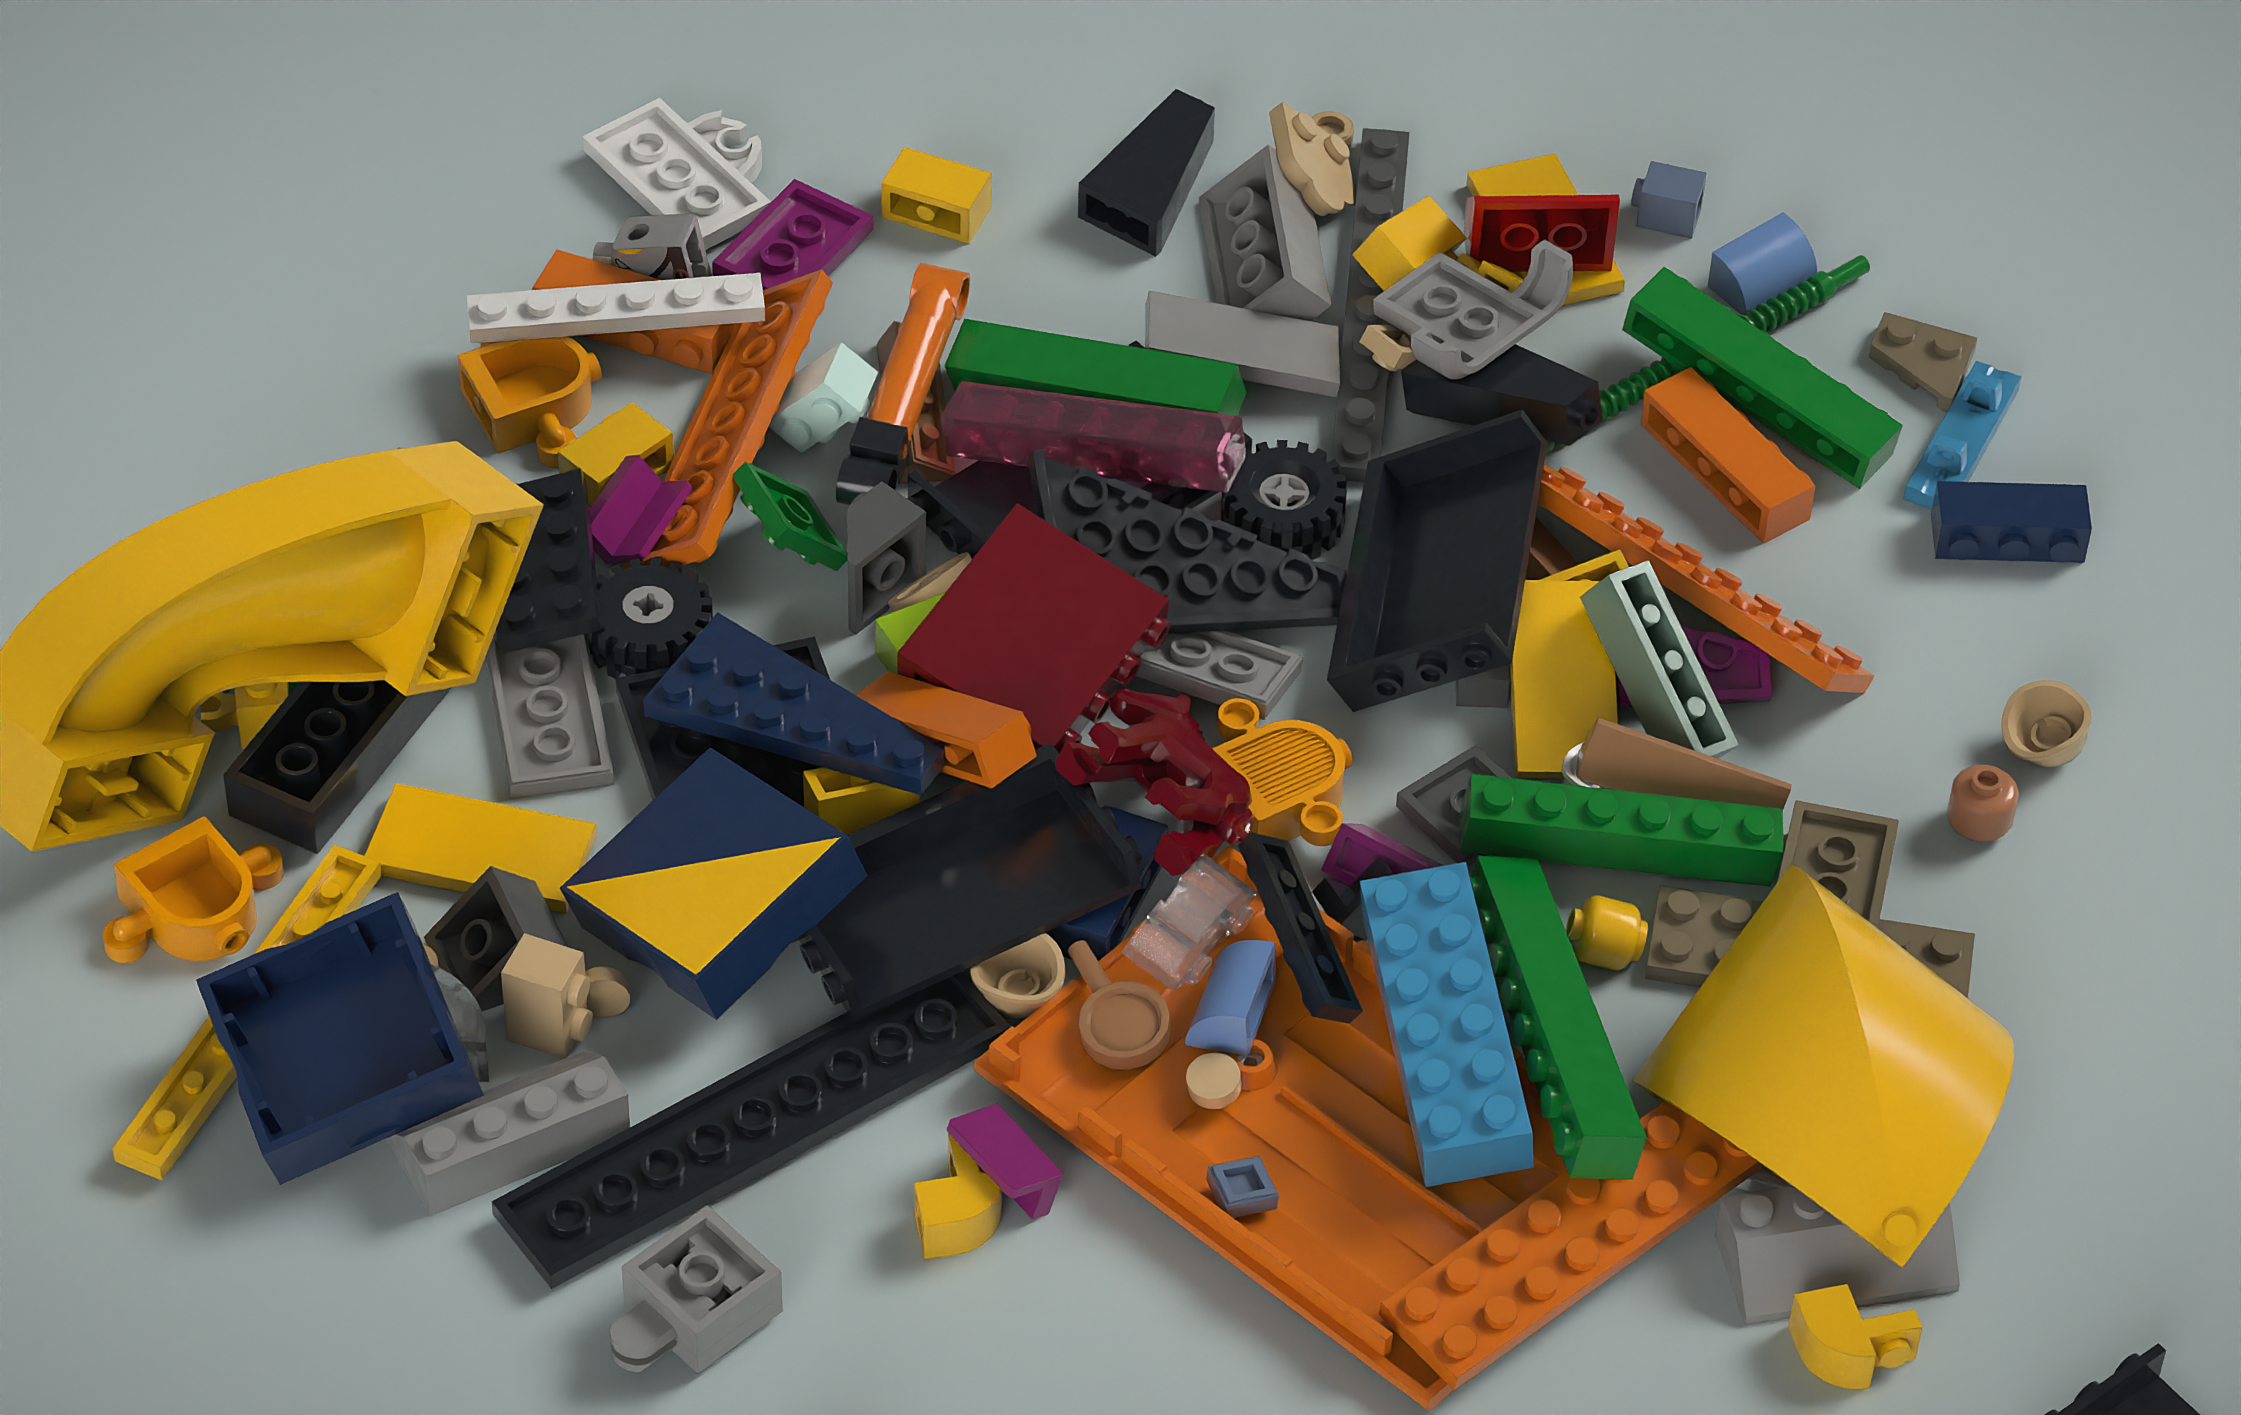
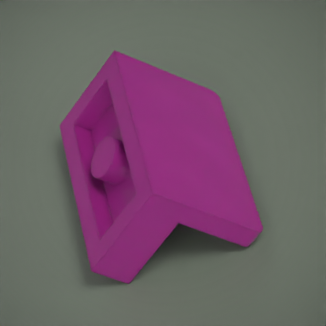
M640 455L626 456L589 509L594 551L606 564L625 563L638 558L640 561H643L693 487L686 480L663 482Z
M1342 823L1321 871L1351 886L1375 860L1385 862L1394 875L1444 865L1364 824Z
M998 1104L949 1120L947 1132L1008 1197L1013 1198L1032 1220L1049 1214L1064 1174Z

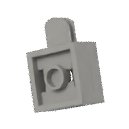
M706 1205L622 1266L624 1306L629 1312L610 1325L612 1357L617 1365L625 1370L641 1372L672 1350L699 1374L783 1312L782 1272L713 1209ZM720 1293V1295L715 1300H711Z

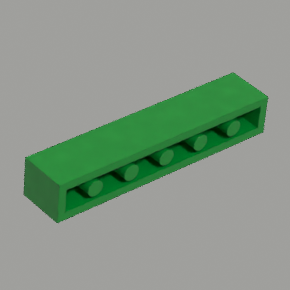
M1663 267L1630 299L1622 331L1682 371L1692 367L1705 381L1711 382L1725 400L1858 489H1861L1893 455L1903 427L1901 423L1893 419L1884 410L1878 409L1854 393L1845 384L1839 383L1813 366L1806 358L1798 356L1774 340L1767 332L1759 330L1735 314L1726 305L1717 302L1694 287L1687 279L1679 277L1666 267Z
M970 319L963 320L944 365L955 393L970 400L988 399L1005 402L1015 408H1025L1028 406L1046 409L1061 416L1075 414L1096 418L1108 424L1121 422L1138 425L1154 432L1167 430L1185 433L1201 440L1214 438L1228 441L1247 393L1237 364Z
M1471 774L1460 809L1459 852L1501 857L1538 858V861L1770 887L1783 855V809Z

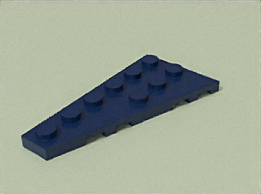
M718 612L643 699L645 717L921 796L946 765L945 748Z

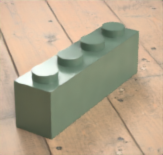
M1649 560L1608 575L1580 596L1585 610L1647 735L1720 759L1739 746Z

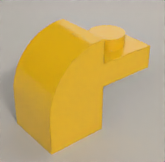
M949 1133L948 1169L950 1177L914 1182V1217L924 1260L963 1254L980 1247L996 1232L1002 1216L1001 1188Z
M1848 1284L1794 1294L1788 1325L1797 1351L1806 1367L1823 1381L1846 1389L1870 1388L1873 1370L1876 1367L1894 1368L1903 1365L1907 1361L1916 1360L1922 1332V1325L1915 1309L1861 1319Z

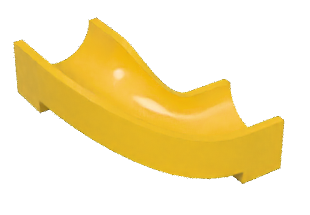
M452 441L358 455L280 474L199 502L117 542L79 567L47 593L16 626L0 650V826L32 852L183 821L215 733L194 717L199 706L208 698L225 690L246 685L276 682H365L385 680L404 696L475 683L544 504L461 443Z

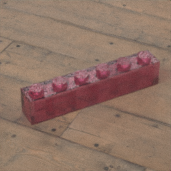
M963 381L959 384L941 415L946 455L950 457L1029 467L1027 459L1031 451L1044 450L1046 451L1045 457L1075 469L1082 465L1096 471L1103 477L1226 493L1229 491L1246 458L1242 417Z

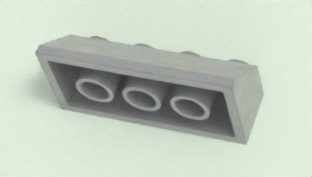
M1267 145L1199 197L1216 302L1218 304L1311 321L1331 306L1314 211L1305 202L1301 191L1295 188L1283 174L1276 150Z
M581 1052L483 1091L484 1096L386 1138L427 1212L432 1216L570 1160L630 1128L628 1094L605 1056Z
M1793 1186L1721 1197L1715 1238L1745 1325L1790 1318L1794 1294L1848 1284L1857 1307L1959 1291L1960 1282L1950 1204L1947 1205L1936 1223L1902 1268L1895 1265L1856 1235L1845 1224Z

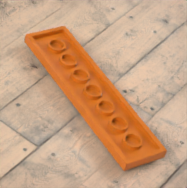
M822 269L763 290L765 321L736 323L663 482L686 480L693 489L648 556L643 561H640L641 566L650 565V558H661L663 567H669L672 561L681 563L682 566L692 562L701 563L715 552L718 545L717 540L725 522L733 513V504L740 491V487L733 478V474L745 461L752 464L757 451L763 446L764 436L769 424L780 408L779 402L787 384L794 377L796 364L803 349L810 341V333L818 316L825 308L824 302L833 282ZM629 562L625 563L624 569L629 568Z
M1544 465L1538 504L1608 550L1614 552L1621 549L1625 560L1634 566L1649 560L1659 583L1824 691L1866 692L1874 675L1860 667L1863 662L1860 656L1842 646L1836 645L1835 649L1826 645L1820 641L1823 635L1821 631L1802 620L1796 619L1794 623L1780 615L1783 609L1782 606L1772 599L1758 593L1752 597L1740 589L1743 582L1732 573L1721 568H1716L1715 571H1712L1700 563L1703 555L1695 549L1680 542H1677L1674 546L1663 539L1661 536L1664 530L1655 523L1642 517H1638L1635 521L1622 512L1625 505L1618 499L1604 492H1599L1598 495H1595L1584 488L1587 481L1581 475L1565 467H1560L1556 471Z
M1665 1101L1640 1119L1647 1139L1633 1180L1570 1178L1568 1171L1564 1172L1382 1301L1378 1315L1455 1391L1715 1203L1722 1196L1758 1172L1764 1165L1701 1122Z

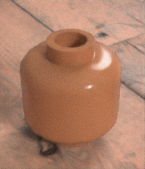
M1974 765L1962 770L1954 778L1947 808L1950 825L1957 833L1973 841H1994L2003 837L2013 825L2019 797L2016 782L2008 773L1994 766Z

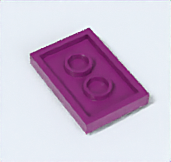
M794 179L712 261L713 276L760 273L763 290L821 269L829 276L874 230V216Z

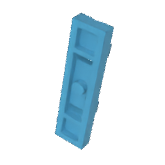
M1975 361L1906 484L1904 500L1932 509L1937 481L1969 482L2016 397L2022 376L2008 371H2000L1991 365Z

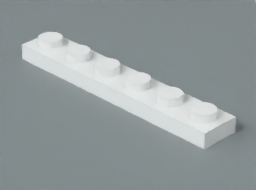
M760 273L466 295L471 344L765 321V304Z

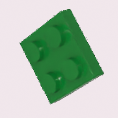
M746 461L734 472L733 478L743 492L740 499L753 514L759 517L764 525L761 532L770 544L782 551L785 548L795 551L804 561L811 565H815L818 562L838 571L846 563L847 552L808 491Z

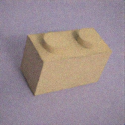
M524 933L501 972L507 1040L566 1059L576 1041L582 1042L586 1038L592 1024L593 1013L587 1007L590 977L585 976L584 952Z

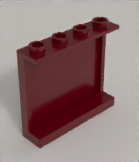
M1017 503L897 652V674L915 680L923 677L935 686L1022 711L1030 724V736L1035 750L1051 743L1060 754L1066 741L1081 743V732L1090 721L1096 724L1103 718L1110 707L1109 703L1112 700L1110 695L1119 684L1126 686L1132 681L1142 662L1139 658L1149 646L1155 649L1163 641L1171 626V623L1167 621L1169 599Z

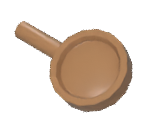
M1081 940L1072 944L1068 949V953L1092 991V994L1080 1009L1078 1022L1080 1037L1085 1051L1097 1063L1111 1069L1125 1070L1147 1065L1160 1056L1169 1043L1171 1033L1170 1013L1165 1000L1155 989L1139 982L1119 981L1111 983L1087 942Z

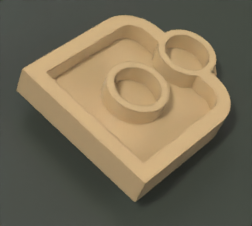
M1283 101L1269 111L1280 168L1287 180L1301 191L1307 205L1316 214L1325 216L1328 213L1340 214L1356 202V192L1348 159L1350 151L1343 139L1336 134L1330 135L1317 126L1305 112L1298 113Z

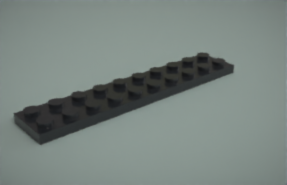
M959 972L856 1021H853L849 1013L846 1012L491 1201L493 1216L552 1289L980 1057L989 1050V1045L1011 1026L963 972Z

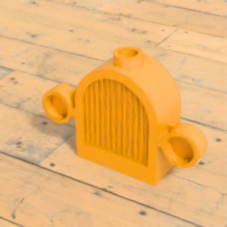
M568 336L481 343L480 348L458 354L460 390L496 453L498 454L536 441L539 461L545 466L559 468L558 451L564 448L569 441L576 438L574 432L570 429L578 425L587 416L592 403L591 383L602 379L601 368L593 352L586 353L578 342Z
M1242 698L1225 701L1218 710L1217 729L1219 734L1228 742L1212 749L1248 781L1252 796L1249 808L1254 815L1253 827L1250 833L1288 841L1301 835L1306 842L1315 846L1333 844L1343 821V815L1339 808L1343 797L1345 769L1353 765V757L1346 742L1341 738L1336 739L1329 731L1316 724L1301 720L1276 721L1259 728V709L1253 702Z
M203 816L114 863L118 897L131 914L126 917L116 918L105 926L103 930L105 952L115 962L131 963L140 959L146 953L148 948L147 940L150 938L154 939L167 953L190 961L214 960L239 952L247 944L256 926L257 912L253 889L264 890L272 888L284 876L281 852L269 844H256L247 848L239 856L210 821Z

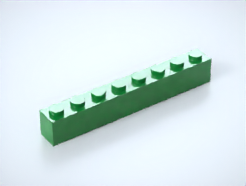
M1477 856L1470 881L1493 974L1500 989L1501 1006L1504 1011L1509 1013L1513 1024L1515 1044L1521 1046L1527 1062L1528 1079L1530 1082L1535 1083L1540 1096L1541 1114L1549 1120L1554 1134L1555 1151L1558 1155H1562L1570 1178L1633 1180L1647 1137L1538 858Z

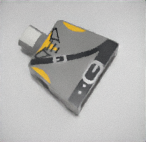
M693 213L629 217L624 220L614 243L597 242L593 250V260L660 280L712 276L697 215Z

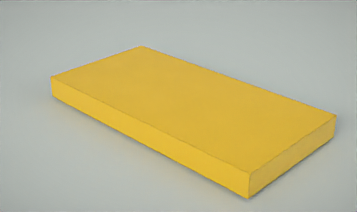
M1556 153L1467 172L1466 185L1472 196L1578 195ZM1614 259L1612 271H1573L1571 288L1562 305L1624 292L1625 279ZM1528 272L1513 273L1525 279Z
M1525 580L1512 664H1510L1515 778L1564 779L1561 770L1563 759L1572 748L1585 741L1597 718L1618 724L1615 669L1580 599V596L1600 581Z
M395 783L365 856L380 862L381 874L384 877L463 893L492 866L534 880L551 911L567 913L569 904L560 887L586 864L597 836L596 823Z

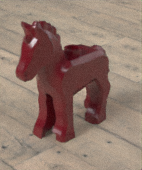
M1120 689L1109 703L1110 708L1118 719L1130 727L1127 729L1114 727L1108 721L1094 724L1088 734L1092 738L1091 741L1099 748L1066 741L1056 759V770L1073 785L1092 782H1136L1147 792L1145 798L1152 805L1160 804L1179 821L1183 820L1184 833L1172 831L1162 835L1155 850L1154 860L1172 877L1186 874L1196 864L1210 862L1224 841L1234 846L1236 843H1241L1250 834L1254 815L1249 808L1252 796L1248 781L1205 742V738L1202 736L1203 731L1199 729V724L1190 717L1191 701L1187 694L1181 692L1176 698L1160 694H1145L1128 689Z

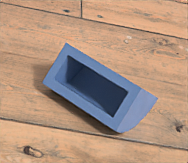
M1782 212L1712 252L1708 287L1738 313L1745 315L1747 310H1755L1758 304H1766L1769 298H1776L1778 293L1787 292L1788 288L1792 286L1797 287L1800 281H1807L1809 276L1817 272L1815 255L1801 228L1788 215Z
M1261 940L1238 941L1228 945L1219 953L1186 1035V1046L1243 1056L1249 1055L1276 983L1274 942Z

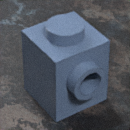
M1651 161L1645 179L1637 178L1633 189L1631 206L1639 207L1636 227L1692 239L1702 209L1707 173Z

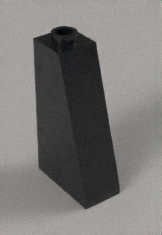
M1175 89L1079 182L1078 218L1156 257L1162 251L1213 144L1215 107Z
M1516 344L1479 371L1461 379H1449L1417 359L1401 370L1406 410L1415 414L1474 426L1523 410L1546 441L1568 446L1572 445L1603 421L1598 381Z

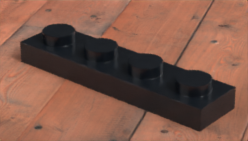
M1250 833L1238 847L1247 865V874L1255 884L1264 904L1266 918L1273 926L1283 948L1284 959L1292 969L1302 992V1001L1312 1017L1350 1024L1363 1010L1289 841Z

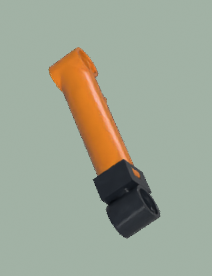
M925 263L918 265L911 285L909 306L866 418L859 417L849 444L850 455L847 454L842 462L836 485L837 503L850 505L858 495L866 494L880 482H884L896 491L897 484H900L910 458V439L955 320H960L965 312L970 292V273Z

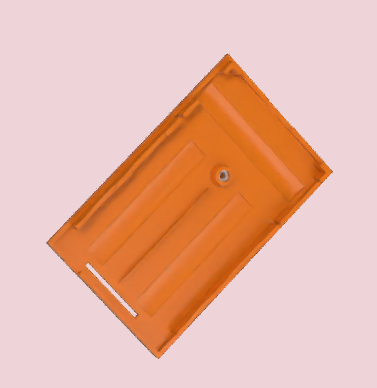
M1227 846L1208 862V867L1131 930V935L1098 961L1111 983L1119 981L1139 982L1155 989L1165 1000L1170 1013L1171 1033L1169 1043L1160 1056L1147 1065L1130 1070L1111 1069L1095 1062L1084 1049L1078 1026L1080 1009L1092 994L1091 989L1081 975L1077 980H1071L1054 997L1035 1010L1015 1028L1011 1026L989 1045V1050L974 1061V1071L1426 1410L1431 1411L1453 1389L1378 1315L1381 1302L1566 1172L1565 1163L1562 1155H1558L1555 1151L1554 1134L1549 1120L1541 1114L1540 1096L1535 1083L1530 1082L1528 1079L1526 1059L1523 1058V1053L1511 1045L1533 1132L1534 1168L1425 1187L1369 944L1363 940L1356 943L1353 940L1354 933L1319 909L1363 1012L1350 1024L1312 1017L1302 1001V992L1292 969L1284 959V951L1276 932L1266 918L1265 907L1257 888L1247 874V865L1244 858L1234 848ZM1261 940L1274 942L1276 983L1249 1055L1243 1056L1186 1046V1035L1219 953L1228 945L1238 941ZM1207 1053L1228 1055L1235 1060L1240 1068L1241 1092L1233 1103L1220 1109L1201 1107L1191 1099L1188 1093L1187 1069L1197 1057ZM1260 1156L1279 1195L1277 1209L1233 1218L1218 1206L1206 1180L1208 1166Z

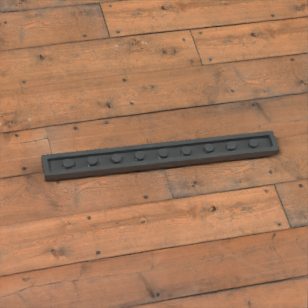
M1363 128L1340 361V387L1337 393L1331 460L1335 459L1340 465V474L1345 473L1346 480L1351 482L1364 483L1368 461L1381 457L1389 374L1388 369L1380 366L1373 360L1372 356L1374 353L1359 341L1368 325H1392L1374 314L1373 299L1384 291L1352 254L1379 225L1403 211L1410 133L1405 131Z

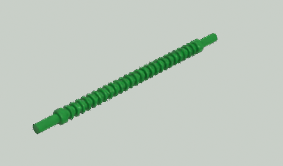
M1859 255L1828 273L1824 271L1816 272L1809 276L1807 281H1800L1797 287H1789L1787 292H1780L1776 298H1769L1766 304H1758L1755 310L1749 309L1745 315L1738 316L1759 330L1765 332L1766 330L1773 331L1776 325H1784L1787 319H1795L1797 313L1804 314L1808 308H1815L1818 303H1824L1833 298L1837 289L1870 271V264L1864 256ZM1662 357L1661 361H1653L1650 367H1642L1639 373H1631L1629 379L1621 378L1618 384H1610L1607 390H1599L1603 418L1601 423L1607 420V416L1610 418L1615 417L1618 411L1623 412L1628 409L1629 405H1637L1639 399L1644 400L1646 389L1682 372V370ZM1547 441L1546 454L1551 452L1554 446L1560 447L1563 444Z

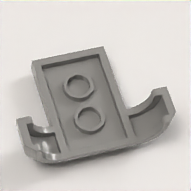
M1544 239L1531 251V264L1525 279L1513 293H1510L1439 252L1374 298V314L1411 336L1412 352L1418 361L1449 379H1461L1482 369L1549 320L1560 309L1572 284V255Z

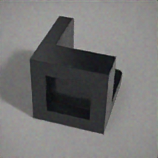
M1375 860L1350 887L1325 877L1313 889L1312 894L1328 916L1354 933L1355 936L1368 940L1362 918L1360 881L1394 874L1385 862Z

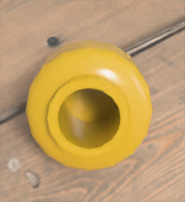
M1600 895L1588 898L1581 910L1573 908L1566 924V933L1569 940L1573 941V950L1580 962L1614 971L1625 968L1630 961L1637 962L1640 959L1648 932V923L1641 920L1640 912L1635 905Z

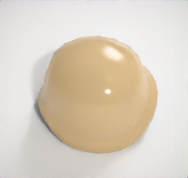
M2054 680L2028 683L2018 688L2007 700L2004 707L2001 727L2005 744L2016 757L2022 760L2031 761L2033 764L2043 767L2062 766L2074 760L2081 753L2091 725V709L2078 692L2064 683Z
M1044 933L972 966L970 971L975 986L981 990L983 996L1000 1015L1016 1019L1028 1017L1054 997L1063 986L1066 969L1061 949L1049 935Z

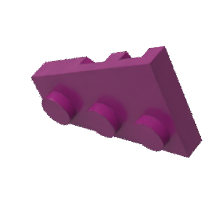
M1681 626L1719 704L1769 702L1771 700L1772 685L1768 653L1748 641L1712 631L1706 633ZM1615 671L1617 708L1633 707Z

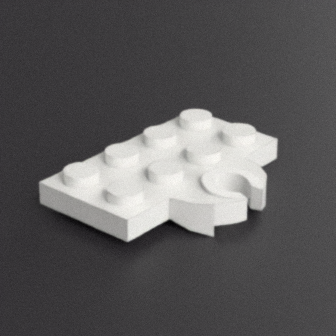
M657 98L582 136L583 151L651 215L696 214L705 250L743 231L771 203L752 184L762 169V147L759 136L750 137L747 144L742 148H726L731 145H741L747 140V125L737 120L722 117V110L703 114L686 123L661 98Z

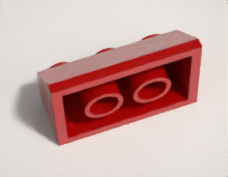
M1619 194L1468 197L1466 200L1464 235L1467 237L1465 240L1466 254L1478 260L1481 264L1483 261L1506 268L1511 272H1528L1531 264L1532 249L1545 239L1572 255L1573 271H1612L1620 205Z

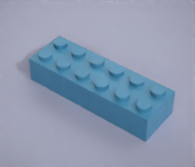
M1466 862L1360 881L1362 918L1425 1187L1534 1168L1533 1132Z

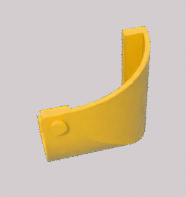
M1791 864L1632 1081L1661 1104L1665 1101L1669 1102L1750 1155L1845 1224L1856 1235L1895 1265L1903 1268L1956 1194L1979 1156L1995 1124L2013 1071L2014 1044L2011 1034L2003 1025L1802 869Z

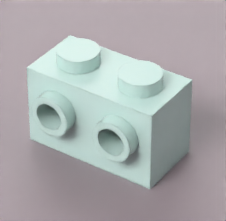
M840 342L794 375L787 384L779 402L780 408L772 418L769 427L801 453L817 442L827 443L836 434L839 427L848 421L851 424L856 423L859 417L866 413L871 403L867 397L878 371Z

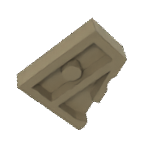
M1884 312L1871 342L1869 358L1884 369L1895 372L1900 380L1913 390L1920 387V385L1938 397L1936 406L1942 411L1947 412L1965 378L1975 353L1977 337Z

